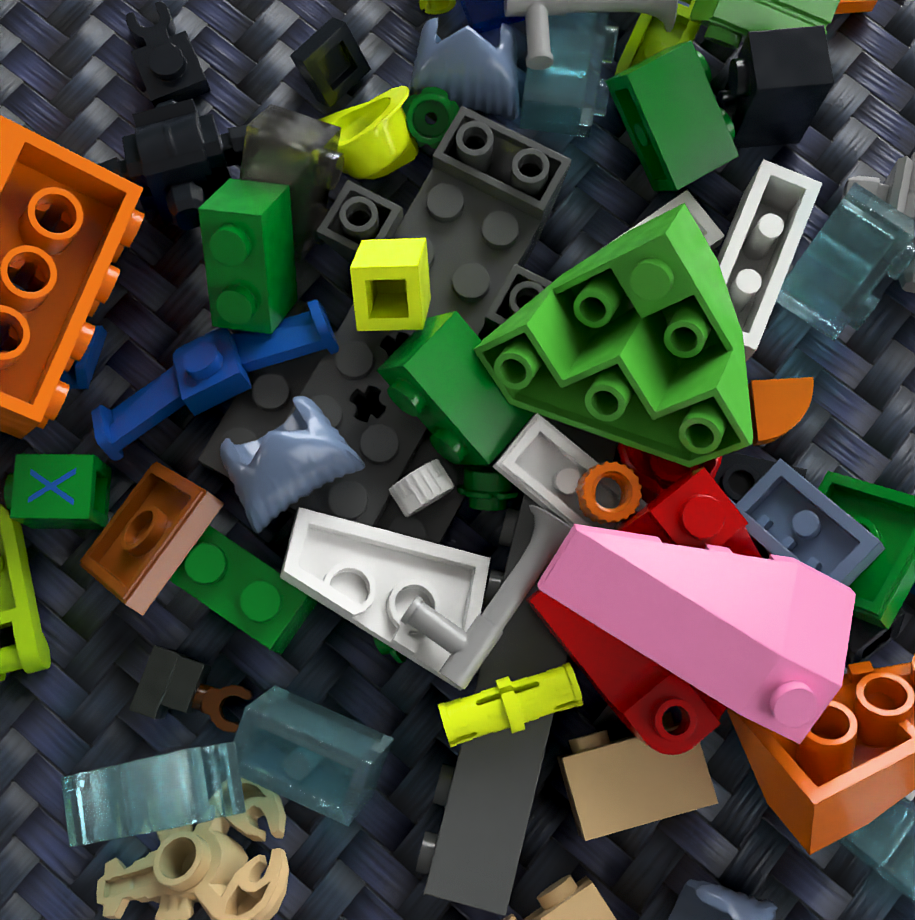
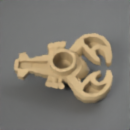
M242 774L221 785L209 800L194 831L190 810H183L180 815L175 814L167 821L164 820L158 824L156 833L160 846L157 850L149 852L146 857L134 861L133 865L127 868L116 857L105 863L104 875L98 880L96 891L97 903L103 906V916L108 919H121L129 902L137 900L141 903L150 901L160 903L155 920H188L194 914L195 902L201 904L211 920H270L278 912L287 891L289 865L286 853L281 848L272 849L269 865L267 864L266 856L261 854L248 861L249 857L243 847L233 838L227 836L230 826H232L242 835L253 841L265 842L266 831L260 829L257 823L258 818L265 816L271 834L275 838L282 839L285 833L286 814L279 794L265 779ZM267 868L264 877L261 878L262 873Z

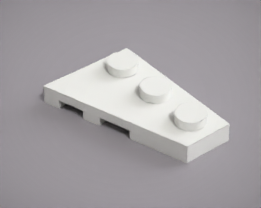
M299 507L294 518L280 578L458 690H462L461 687L439 672L451 654L407 623L405 625L400 620L419 595L424 599V603L467 632L476 617L481 615L491 558Z

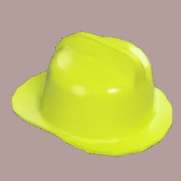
M406 86L392 88L369 102L318 119L298 131L284 144L282 156L287 160L300 161L325 155L343 173L356 179L374 180L394 172L413 161L418 154V144L408 130L406 115L402 108L403 103L409 96V88Z

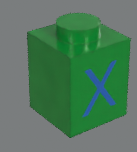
M16 454L14 473L8 474L4 486V499L6 507L10 511V518L31 529L103 530L108 524L112 468L95 455Z

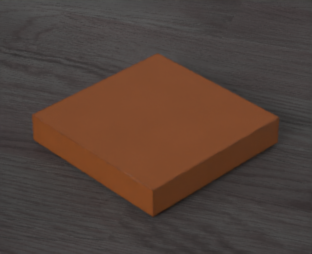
M156 461L150 466L82 557L79 565L122 603L143 616L224 503L207 490Z

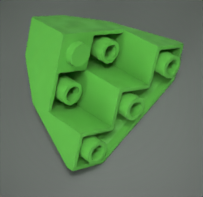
M685 203L626 232L563 273L473 349L509 404L690 468L751 446L753 429L743 333L718 260Z

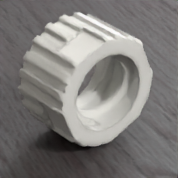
M435 459L396 482L389 488V492L404 516L409 517L439 500L454 489L455 485L440 461Z

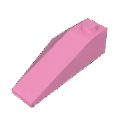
M574 524L537 583L539 590L737 714L798 744H801L842 687L856 594L850 587L795 558L770 554L769 559L733 554L727 547L706 544L705 549L662 543L660 538L656 536Z

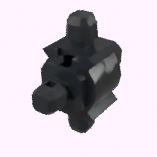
M172 99L158 103L154 109L132 114L136 126L135 134L122 137L125 160L120 161L116 157L98 165L143 187L139 200L144 211L158 208L165 226L175 224L181 229L189 230L200 227L198 208L229 178L233 179L230 166L238 164L242 168L256 163L266 156V151L258 126L242 125L228 128V133L220 135L213 113L199 117L193 99L181 102Z

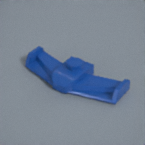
M318 299L309 301L307 304L310 311L283 319L272 334L251 331L231 334L228 328L218 327L180 346L173 353L174 365L169 370L112 410L99 405L91 411L97 444L111 460L118 461L124 457L123 448L185 404L193 415L196 416L252 388L247 372L324 349H328L331 355L337 353L339 346L325 308Z

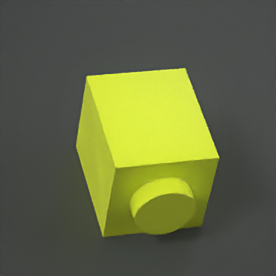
M426 238L361 240L350 266L357 331L423 330L431 301Z

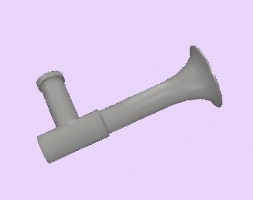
M504 0L505 17L525 16L528 50L526 65L533 70H543L549 68L554 63L550 48L548 16H566L567 13H645L658 18L663 22L666 32H671L674 28L678 8V0Z
M529 505L534 515V530L525 552L482 615L476 617L467 632L424 603V599L419 595L400 620L405 625L407 623L451 654L439 672L463 690L468 686L504 633L502 630L540 575L547 568L571 530V527L538 506Z

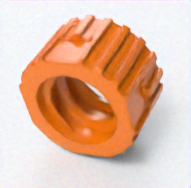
M606 461L589 468V471L584 472L582 478L578 480V486L575 488V491H577L579 510L584 513L585 517L591 519L590 521L598 522L599 524L618 523L628 519L629 515H633L636 512L635 509L639 507V501L642 498L640 493L642 485L638 482V476L633 473L632 469L626 467L627 465ZM602 478H611L620 487L621 499L616 508L602 507L595 500L596 487Z

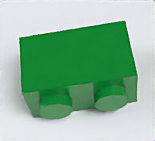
M691 40L665 48L605 81L653 191H677L739 157L733 142L735 129L732 120L718 106L710 86L712 79L710 67L705 57L695 50Z
M229 178L198 208L212 326L272 334L298 300L290 185Z
M457 311L427 318L424 329L415 330L376 371L390 385L387 388V392L391 400L408 415L417 416L432 433L430 442L443 458L459 465H489L535 413L508 403L473 350L482 342L481 339Z
M210 525L169 579V581L266 648L282 655L318 603L315 599L281 579L278 571Z

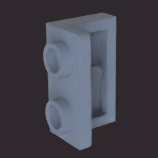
M781 458L737 504L731 500L748 522L745 527L758 551L763 549L769 556L772 554L795 558L846 586H849L885 550V547L878 538Z

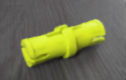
M570 662L546 672L512 682L509 676L495 680L496 687L464 698L437 704L451 748L457 746V744L473 740V738L510 728L511 733L525 730L524 723L558 711L582 706L583 701L574 670Z

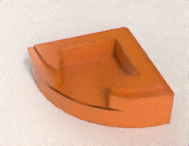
M813 377L751 380L749 382L753 446L777 440L790 431L803 418L812 400Z

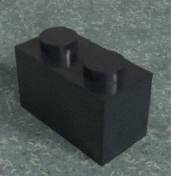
M824 25L748 32L738 58H733L730 61L726 87L724 90L718 91L716 97L718 106L729 115L734 125L735 138L733 142L736 149L800 143L834 84Z

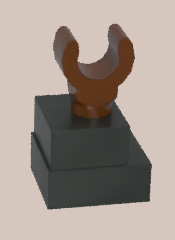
M154 645L130 705V711L153 719H165L169 708L184 713H195V710L210 715L216 727L225 732L234 733L242 730L241 724L232 722L224 716L223 704L231 696L252 700L254 698L252 691L243 686L236 685L226 686L222 689L206 685L212 666L189 659V656Z

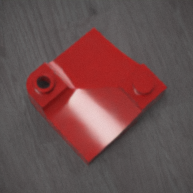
M705 467L688 471L638 513L629 515L628 519L621 521L611 529L656 536L660 538L662 543L705 549L706 544L727 547L733 554L762 558L745 527L748 522ZM539 589L526 599L531 608L634 736L648 747L662 754H682L695 747L721 724L719 722L721 715L728 708ZM677 706L682 713L681 724L673 731H666L662 724L663 714L668 708Z

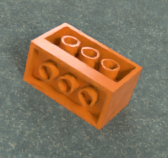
M0 115V348L2 349L0 352V431L22 439L35 427L44 429L49 419L54 421L70 388V384L60 380L63 371L69 372L74 361H80L86 352L96 326L86 322L87 316L92 317L100 302L105 304L120 274V269L111 265V262L116 263L124 247H130L145 214L135 209L143 187ZM13 284L22 287L25 291L18 289Z

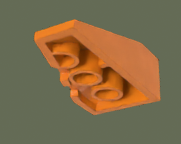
M915 654L912 662L880 668H873L870 661L848 664L847 673L843 676L842 687L801 744L727 708L729 717L766 803L809 855L868 825L915 790Z

